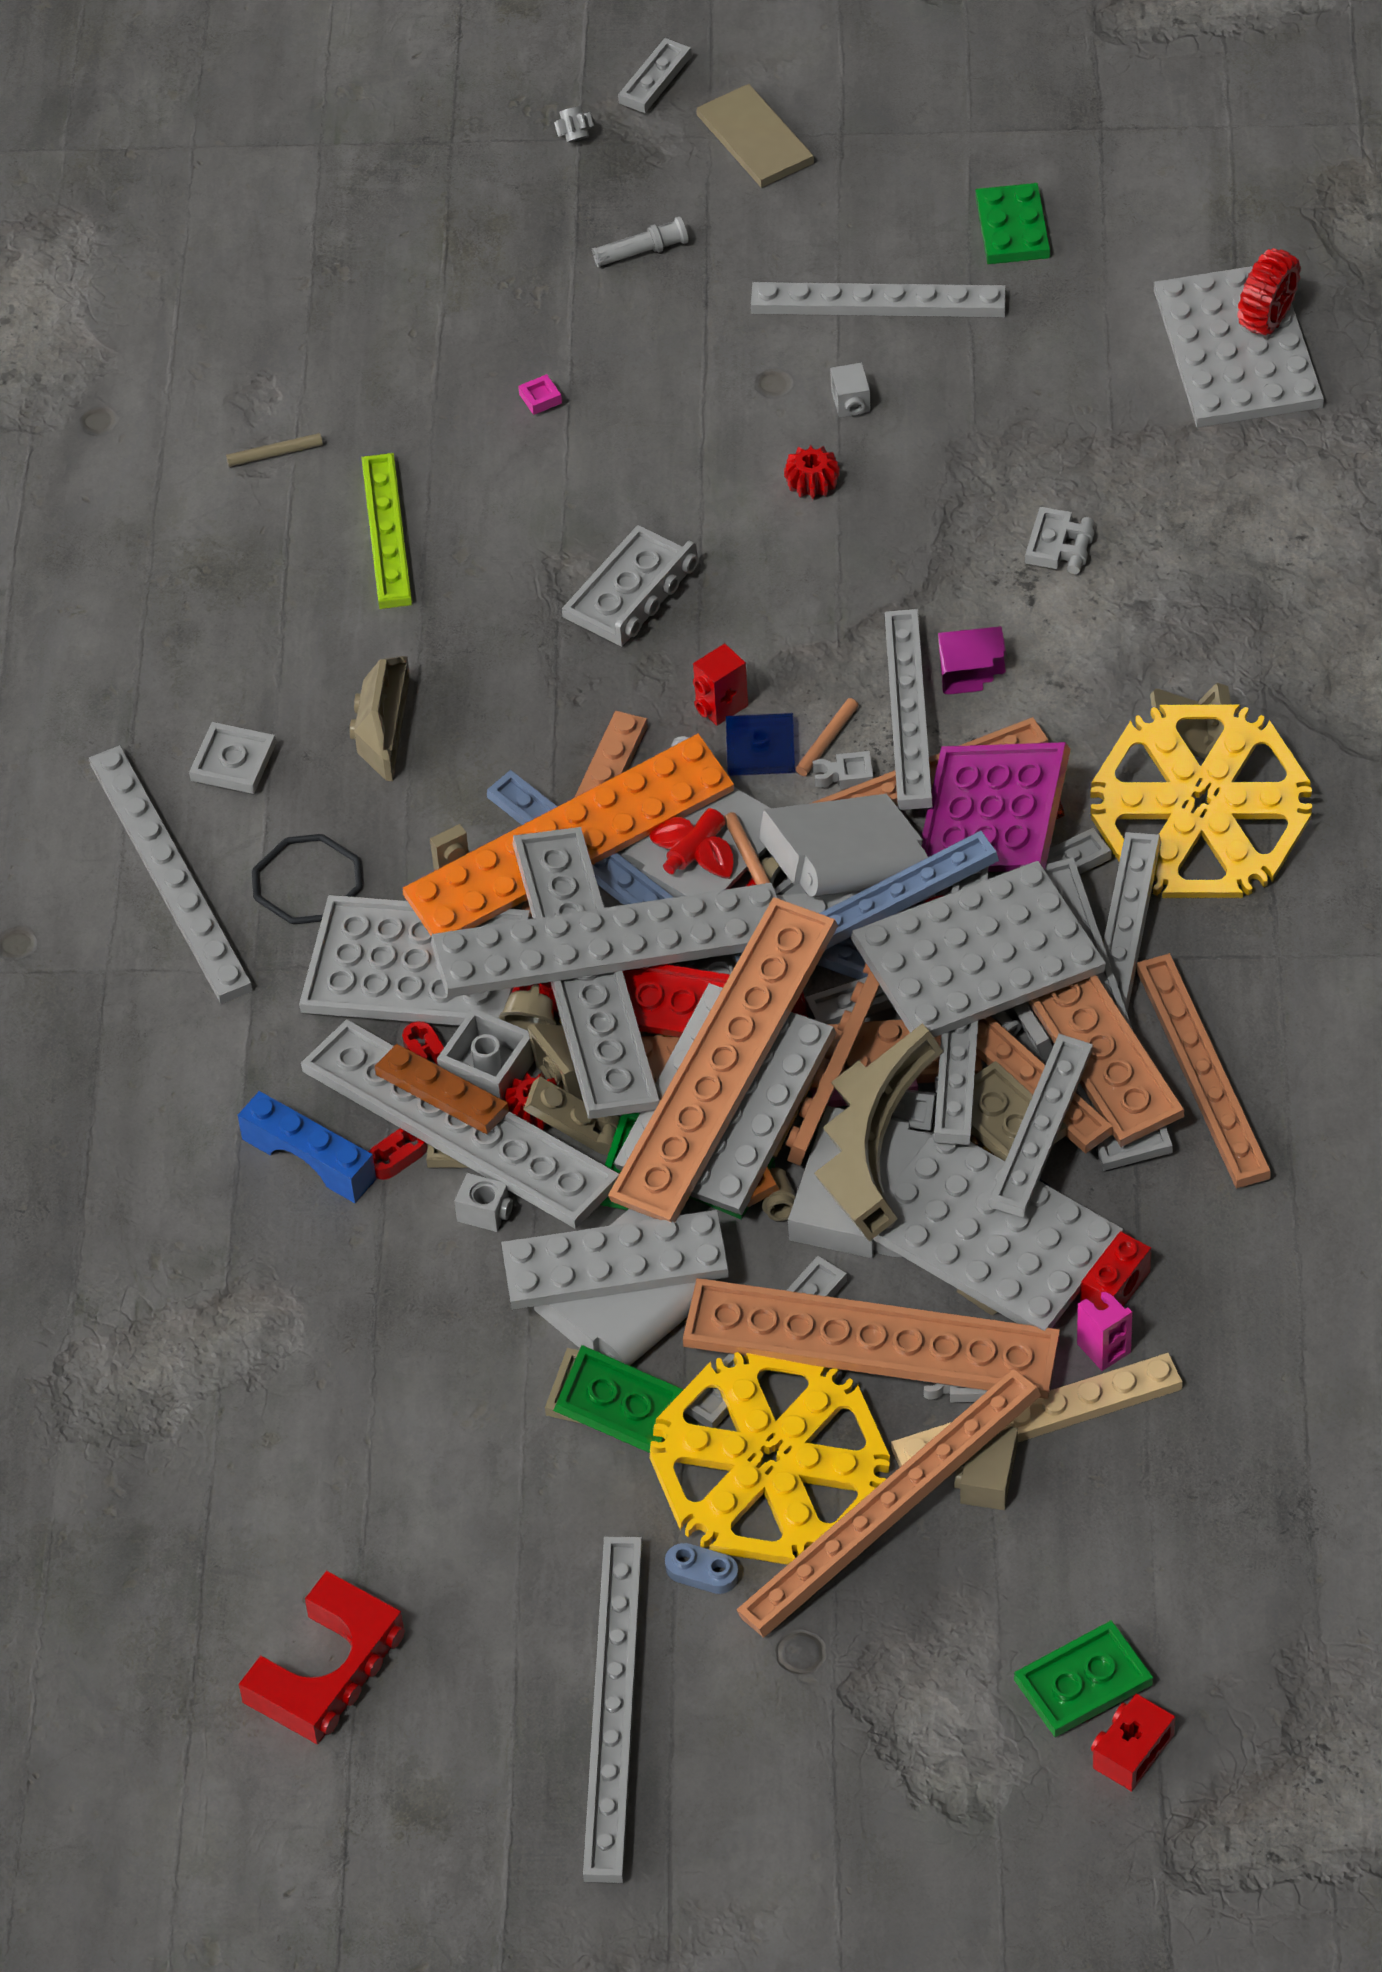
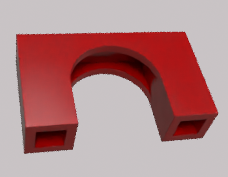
M327 1570L305 1597L308 1618L341 1635L350 1643L352 1647L346 1661L338 1669L327 1675L303 1677L286 1670L260 1655L239 1683L244 1704L317 1745L325 1734L329 1735L334 1731L341 1713L347 1705L352 1706L356 1702L363 1684L369 1676L374 1677L378 1673L385 1655L391 1648L395 1649L400 1644L405 1633L400 1610Z

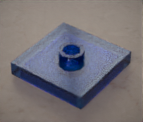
M793 713L726 716L728 776L795 773Z

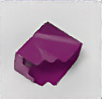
M1002 626L938 633L942 691L944 694L982 691L983 683L992 682L995 674H1004L1006 672L1004 661L1006 648Z

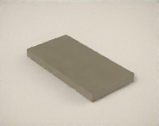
M750 84L697 107V116L761 188L814 164L813 154Z

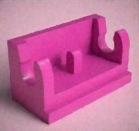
M1107 1292L1101 1293L1102 1301L1109 1306L1105 1310H1098L1087 1299L1078 1303L1077 1345L1101 1371L1130 1354L1132 1340V1311L1128 1307L1124 1308Z

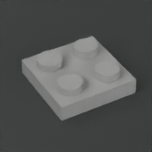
M211 722L189 771L190 781L254 794L275 748V735Z

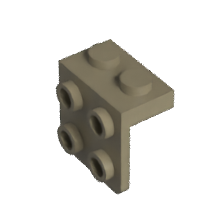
M1218 682L1199 701H1194L1161 689H1155L1150 694L1152 708L1155 707L1158 710L1160 705H1232L1229 687ZM1184 719L1177 723L1176 729L1193 756L1206 759L1223 732L1224 726L1222 722L1216 719Z

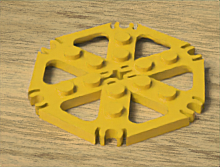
M1160 705L1159 710L1153 707L1151 708L1150 715L1154 721L1152 723H1145L1138 715L1135 718V728L1130 720L1091 782L1090 798H1101L1103 800L1101 804H1091V819L1119 862L1124 838L1115 825L1117 819H1168L1159 833L1161 846L1154 881H1156L1153 887L1154 895L1157 896L1162 891L1163 885H1167L1166 889L1162 892V898H1243V892L1249 896L1252 894V886L1249 883L1251 879L1259 880L1263 887L1267 886V875L1273 882L1311 820L1312 804H1303L1299 801L1302 797H1311V782L1270 720L1262 730L1264 724L1263 715H1260L1256 722L1249 723L1245 720L1249 711L1247 707L1241 709L1239 717H1235L1240 705ZM1216 719L1222 722L1224 726L1223 732L1201 766L1176 729L1177 723L1181 720ZM1142 744L1166 782H1121L1116 778L1115 772L1129 749L1133 745ZM1258 744L1268 745L1287 773L1286 778L1280 782H1234ZM1208 790V792H1207V803H1208V805L1205 804V803H1202V804L1200 805V807H1197V809H1196L1195 812H1194V809H1195V798H1194V797L1200 798V797L1202 796V794L1204 795V794L1206 793V791ZM1235 819H1286L1288 826L1273 851L1268 854H1260L1255 850ZM1201 835L1226 872L1222 879L1186 880L1178 873Z
M736 1352L733 1359L734 1367L728 1368L724 1366L722 1359L717 1358L716 1370L714 1371L710 1361L656 1418L653 1436L663 1437L665 1441H651L649 1458L680 1531L687 1523L685 1528V1535L687 1537H690L694 1531L701 1530L705 1533L700 1541V1547L702 1548L709 1546V1550L730 1556L788 1565L886 1480V1478L877 1477L875 1473L889 1472L890 1455L859 1386L857 1385L855 1390L851 1392L853 1386L851 1378L843 1385H837L833 1382L838 1376V1369L832 1368L829 1370L828 1367L802 1364L746 1353V1356H744L748 1364H744L742 1355ZM771 1370L805 1377L809 1384L808 1387L775 1421L758 1382L757 1376L759 1373ZM717 1388L725 1401L737 1432L692 1425L684 1420L683 1414L706 1389ZM843 1408L853 1412L866 1440V1445L860 1450H849L811 1443ZM778 1449L776 1455L777 1462L769 1460L767 1463L764 1462L762 1464L763 1452L769 1455ZM677 1462L727 1470L729 1472L703 1500L692 1502L685 1497L673 1467ZM803 1483L857 1491L858 1496L835 1522L824 1523L818 1518ZM764 1493L782 1537L777 1541H766L735 1535L731 1528Z

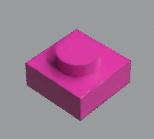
M547 374L518 386L519 395L533 415L562 404L561 393Z

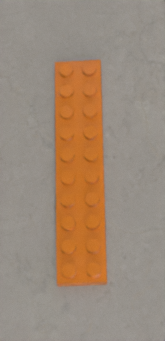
M698 733L403 887V895L431 937L435 933L475 928L528 900L513 848V835L581 827L591 864L594 865L596 862L649 836L655 828L669 818H683L733 792L734 783Z

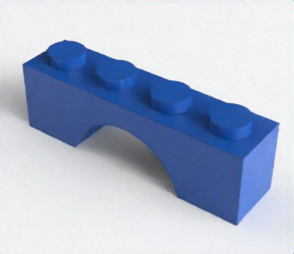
M260 1091L238 1114L242 1140L268 1155H271L275 1150H285L298 1156L317 1172L328 1189L353 1203H356L376 1180L373 1154Z

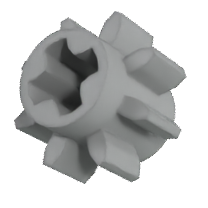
M582 106L572 107L559 112L561 119L554 122L558 137L565 135L567 142H574L589 137L588 129L594 127L591 112L583 114Z

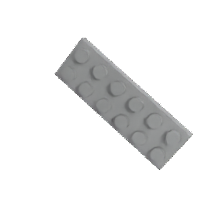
M717 1210L679 1215L675 1223L673 1221L651 1219L501 1242L511 1310L694 1283L697 1278L714 1280L729 1277Z

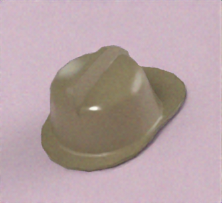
M534 984L529 991L512 992L507 999L503 1012L498 1017L525 1030H528L527 1027L533 1023L557 1024L554 1020L553 1001L548 996L539 993L538 984Z

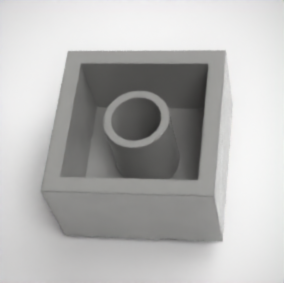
M475 1008L470 1010L437 1057L438 1066L505 1102L506 1089L512 1088L514 1078L522 1080L535 1061L528 1030Z

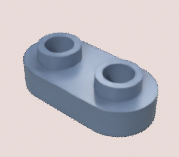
M688 1543L674 1545L665 1555L666 1573L675 1582L715 1594L727 1593L737 1585L739 1578L738 1566L736 1561L729 1555ZM679 1558H689L686 1562L678 1561ZM717 1567L725 1569L722 1572L713 1571Z

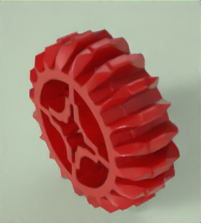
M1275 248L1268 249L1259 256L1258 262L1254 263L1252 271L1248 273L1247 281L1244 283L1243 291L1240 294L1241 300L1238 304L1239 310L1237 313L1240 325L1250 332L1265 336L1271 334L1275 328L1280 326V322L1285 317L1287 311L1290 310L1291 303L1295 300L1294 296L1298 290L1297 285L1301 279L1299 275L1301 272L1299 259L1287 251Z

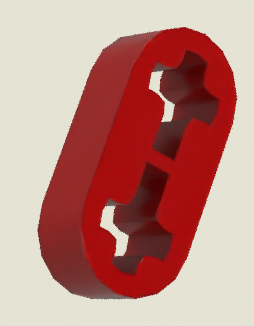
M420 1021L407 1025L402 1034L404 1048L425 1059L431 1057L434 1063L438 1064L437 1057L444 1049V1046L429 1024ZM419 1036L420 1039L425 1040V1045L421 1046L419 1041L413 1038Z
M401 1128L380 1141L368 1151L373 1154L376 1179H390L420 1159L427 1151V1143ZM408 1139H409L411 1142H414V1141L417 1140V1144L413 1145V1144L410 1143V1142L407 1143V1144H405V1141L408 1140ZM379 1159H381V1160H383V1161H388V1160H389L390 1163L385 1164V1163H383V1162H379V1163L377 1164V1160H379Z

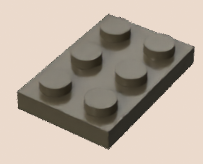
M996 1061L974 1075L971 1134L996 1157L1006 1161L1033 1094ZM1062 1123L1054 1144L1067 1135L1068 1126L1065 1123Z

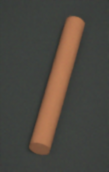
M848 698L796 766L795 770L799 775L807 776L813 768V761L822 756L858 708V703L854 699Z
M730 812L724 816L726 826L756 885L771 883L736 813Z

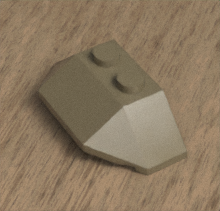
M407 656L384 658L377 662L364 678L361 693L355 694L354 711L357 713V718L351 719L350 739H355L357 753L386 781H393L410 683Z

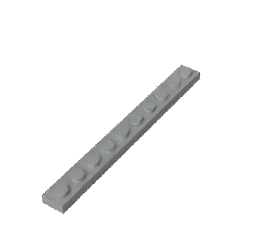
M119 745L89 757L91 768L220 1004L252 992L249 978L121 746Z
M988 867L953 884L952 893L988 880ZM978 1021L941 1035L940 1047L943 1053L940 1055L934 1142L970 1145Z
M604 1537L583 1865L584 1882L623 1883L642 1537Z

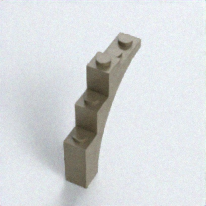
M923 1023L867 1067L858 1060L831 1082L849 1107L823 1127L840 1153L814 1174L869 1242L898 1219L887 1203L880 1178V1154L887 1126L906 1090L920 1073L943 1053V1050Z

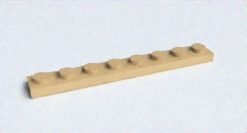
M1165 1353L1050 1390L1048 1399L1038 1398L999 1433L1009 1427L1018 1428V1442L1182 1390V1380L1169 1353ZM950 1423L891 1441L892 1452L899 1468Z

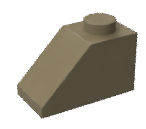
M1009 1427L997 1434L965 1462L964 1467L960 1466L956 1470L954 1488L960 1489V1504L1005 1511L1018 1449V1428Z

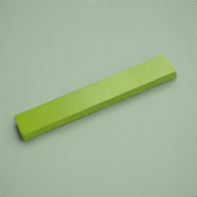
M394 453L364 456L361 458L379 609L412 605Z

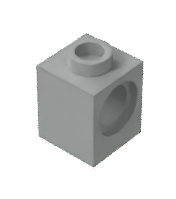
M862 362L830 368L831 392L838 416L845 417L870 412V389Z
M470 1173L466 1174L454 1200L457 1222L498 1232L502 1220L509 1218L513 1206V1200L509 1199L505 1183Z

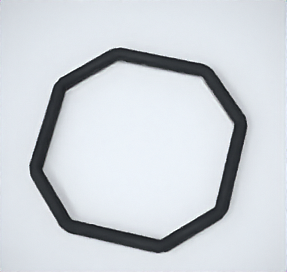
M323 834L287 837L253 867L251 872L253 898L256 902L290 924L321 922L323 915L293 918L262 898L259 891L258 872L288 844L322 841L354 862L356 886L345 895L354 897L361 891L363 886L361 860L359 857Z

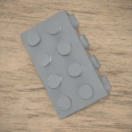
M637 525L563 606L562 617L622 647L630 637H635L638 634L641 625L649 616H653L658 611L663 600L676 591L680 581L687 574L695 570L698 564L696 543L689 540L682 547Z

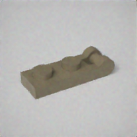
M538 1077L533 1081L523 1109L603 1155H608L620 1120V1117L616 1115L588 1119L584 1102L542 1077ZM596 1127L601 1130V1134L593 1131V1128Z

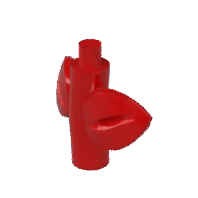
M708 808L695 826H693L690 820L685 818L672 817L655 828L649 835L654 844L670 849L667 852L668 860L663 864L664 870L669 874H674L677 869L684 870L695 859L702 868L716 876L730 879L733 873L734 861L731 847L727 841L716 837L726 822L723 815L713 808Z

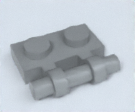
M1040 507L1025 553V564L1057 569L1059 561L1066 560L1069 562L1067 571L1071 574H1078L1088 557L1087 545L1092 543L1094 537V520L1084 517L1081 520V524L1072 522V512ZM1066 538L1074 539V545L1065 544Z

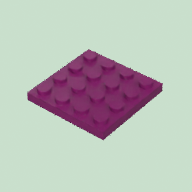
M1066 742L941 746L931 792L933 807L927 810L921 837L923 839L921 846L927 856L930 857L982 831L996 850L999 859L998 862L988 867V872H1009L1035 861H1039L1045 870L1070 755V747Z

